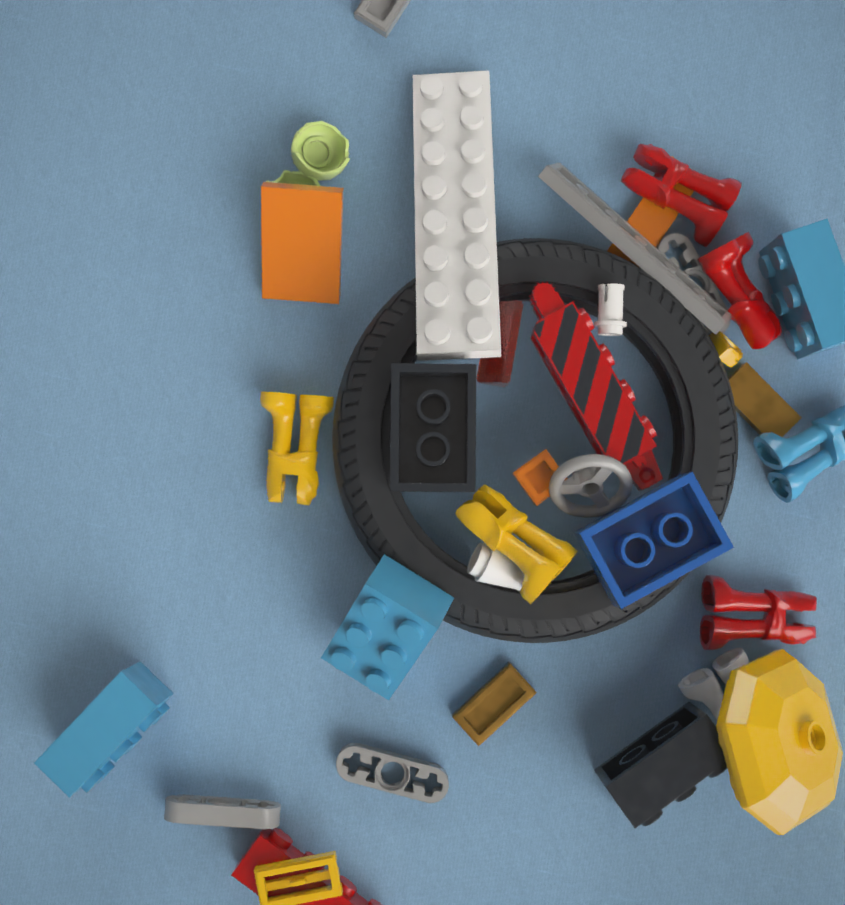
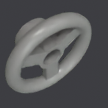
M588 454L572 458L557 468L549 482V494L553 503L569 515L583 518L599 517L616 510L626 502L631 494L633 481L628 468L620 461L606 455ZM614 472L620 480V487L618 492L609 499L603 492V482ZM572 473V476L566 481H564L565 478ZM563 494H581L584 497L591 498L595 505L572 503Z

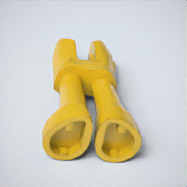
M261 392V406L271 413L273 420L272 449H268L266 476L269 502H283L286 474L298 475L296 485L297 504L309 506L313 498L317 496L319 477L316 471L318 434L323 417L333 410L334 397L300 395L299 446L297 452L290 453L297 395L280 392Z
M482 485L474 493L472 500L464 502L455 512L456 517L465 527L484 541L492 551L498 550L521 569L524 579L520 594L529 604L536 600L578 552L567 541L557 539L529 522L527 514L517 510L503 494L487 485ZM512 534L517 535V536H518L519 538H521L524 542H526L529 546H527L526 544H524L523 542H521L519 539H517V538H516L515 536H513Z

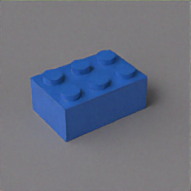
M693 472L682 473L573 532L612 605L620 609L734 548Z

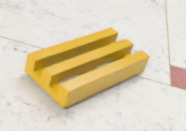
M336 851L259 865L254 869L260 905H296L342 896L343 894ZM324 865H328L329 868L265 881V877ZM331 879L332 885L268 897L267 891Z

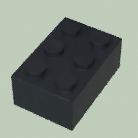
M391 363L390 491L475 492L476 364Z
M687 702L598 766L594 771L633 827L637 828L641 824L648 826L662 816L663 808L674 800L681 802L690 797L696 791V784L707 776L713 778L720 775L727 769V764L719 743L715 724L705 712L692 703Z

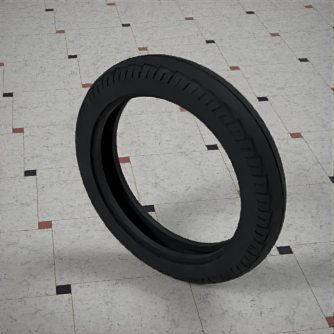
M523 238L497 242L499 305L523 301L529 302V296L532 295L531 292L534 290V286H537L538 283L541 284L543 281L544 283L552 284L553 288L555 287L554 291L559 293L565 305L573 301L577 309L584 308L588 314L598 318V285H625L623 290V321L627 322V327L623 328L622 335L639 350L651 366L664 392L671 416L673 454L668 481L682 473L693 472L719 521L722 522L733 490L737 468V414L733 393L724 365L719 358L714 344L698 319L656 279L635 264L610 252L589 245L558 239ZM416 277L403 286L380 309L357 342L345 368L336 399L332 431L333 462L340 497L358 540L376 566L385 554L454 597L443 621L484 637L522 643L568 641L614 628L655 605L690 573H686L622 609L612 605L593 569L577 576L551 581L532 604H529L522 598L520 591L516 589L475 581V576L467 573L468 567L443 551L423 531L407 507L402 493L390 491L391 363H415L418 360Z

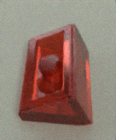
M522 301L499 302L501 357L480 358L476 377L478 383L503 388L510 383L524 305Z

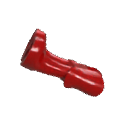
M639 144L633 156L634 160L640 166L655 174L651 176L640 169L627 168L620 182L634 193L653 202L663 210L665 207H668L687 217L695 225L694 240L698 244L707 247L728 216L726 211L736 201L742 182L734 178L719 180L690 169L688 164L671 157L662 148L652 144ZM677 184L685 186L705 197L711 205L688 196L674 187Z
M747 232L699 257L697 261L703 272L712 280L731 304L727 311L731 314V320L739 326L748 345L752 349H762L781 335L782 327L775 312L764 300L762 292L754 286L745 272L742 259L754 244L750 233Z
M706 575L703 579L701 599L707 611L764 612L762 619H738L718 615H704L700 622V642L703 649L717 650L731 640L743 638L780 640L791 645L805 644L807 641L816 638V626L798 622L786 623V610L799 612L816 611V596L796 591L764 589V593L744 592L732 589L722 577L716 575Z

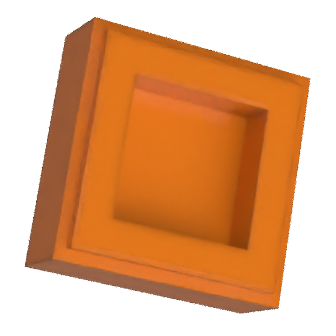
M545 449L512 472V475L533 504L538 506L550 497L549 482L559 466L547 449Z

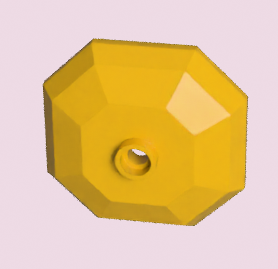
M783 649L775 650L732 670L726 682L716 724L719 743L723 750L730 775V784L736 799L744 810L775 834L784 835L826 808L835 799L843 750L825 686L797 659Z

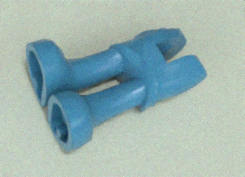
M845 405L821 418L811 421L812 426L794 436L783 438L773 432H766L755 437L753 445L758 457L765 465L775 469L768 473V481L779 499L786 503L797 499L809 481L826 468L834 467L845 459V434L843 435L841 432L845 430ZM820 444L819 452L797 464L789 465L799 456Z

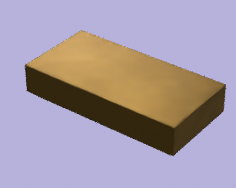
M747 362L728 378L736 412L759 435L773 432L783 437L802 418Z
M508 662L452 714V717L472 740L480 746L537 692L514 666Z

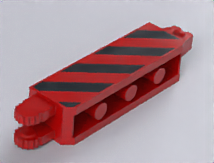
M543 281L541 284L538 283L537 286H534V290L531 292L532 295L529 296L530 306L533 307V312L538 319L532 330L531 342L595 453L612 457L623 463L628 468L633 484L638 491L649 488L663 479L652 449L657 447L653 440L657 434L647 416L642 415L640 417L632 404L636 400L634 392L625 379L619 381L612 369V366L615 365L614 358L604 343L598 345L591 333L594 329V324L584 308L578 310L573 301L565 305L559 293L554 291L555 287L553 288L552 284L544 283Z

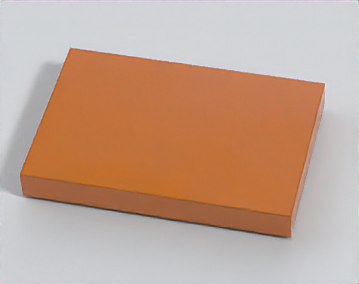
M272 182L262 183V298L339 304L341 296L344 188Z

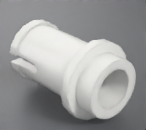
M598 285V321L594 322V327L598 328V335L620 336L622 335L623 328L627 327V322L623 321V290L625 285Z

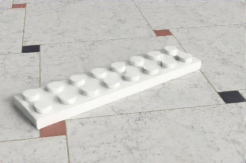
M489 71L413 75L418 361L501 357Z

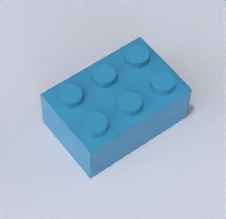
M828 218L782 233L759 251L758 264L760 272L765 279H769L773 290L771 295L773 308L777 315H782L787 329L784 332L785 341L789 350L795 352L797 360L845 343V265Z
M384 554L321 659L365 685L371 691L390 700L438 630L454 597Z
M141 661L122 670L34 764L69 798L80 789L88 793L115 767L111 760L116 763L143 738L138 731L140 729L143 732L147 731L170 709L166 702L174 693Z

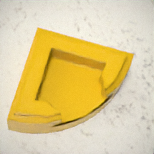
M719 331L716 335L712 332L709 335L719 354V358L727 366L733 367L743 357L741 349L723 332Z

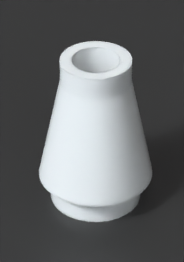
M479 543L475 548L467 568V573L475 576V581L512 588L520 591L524 579L523 572L512 560L498 550L492 551L489 546L483 543Z

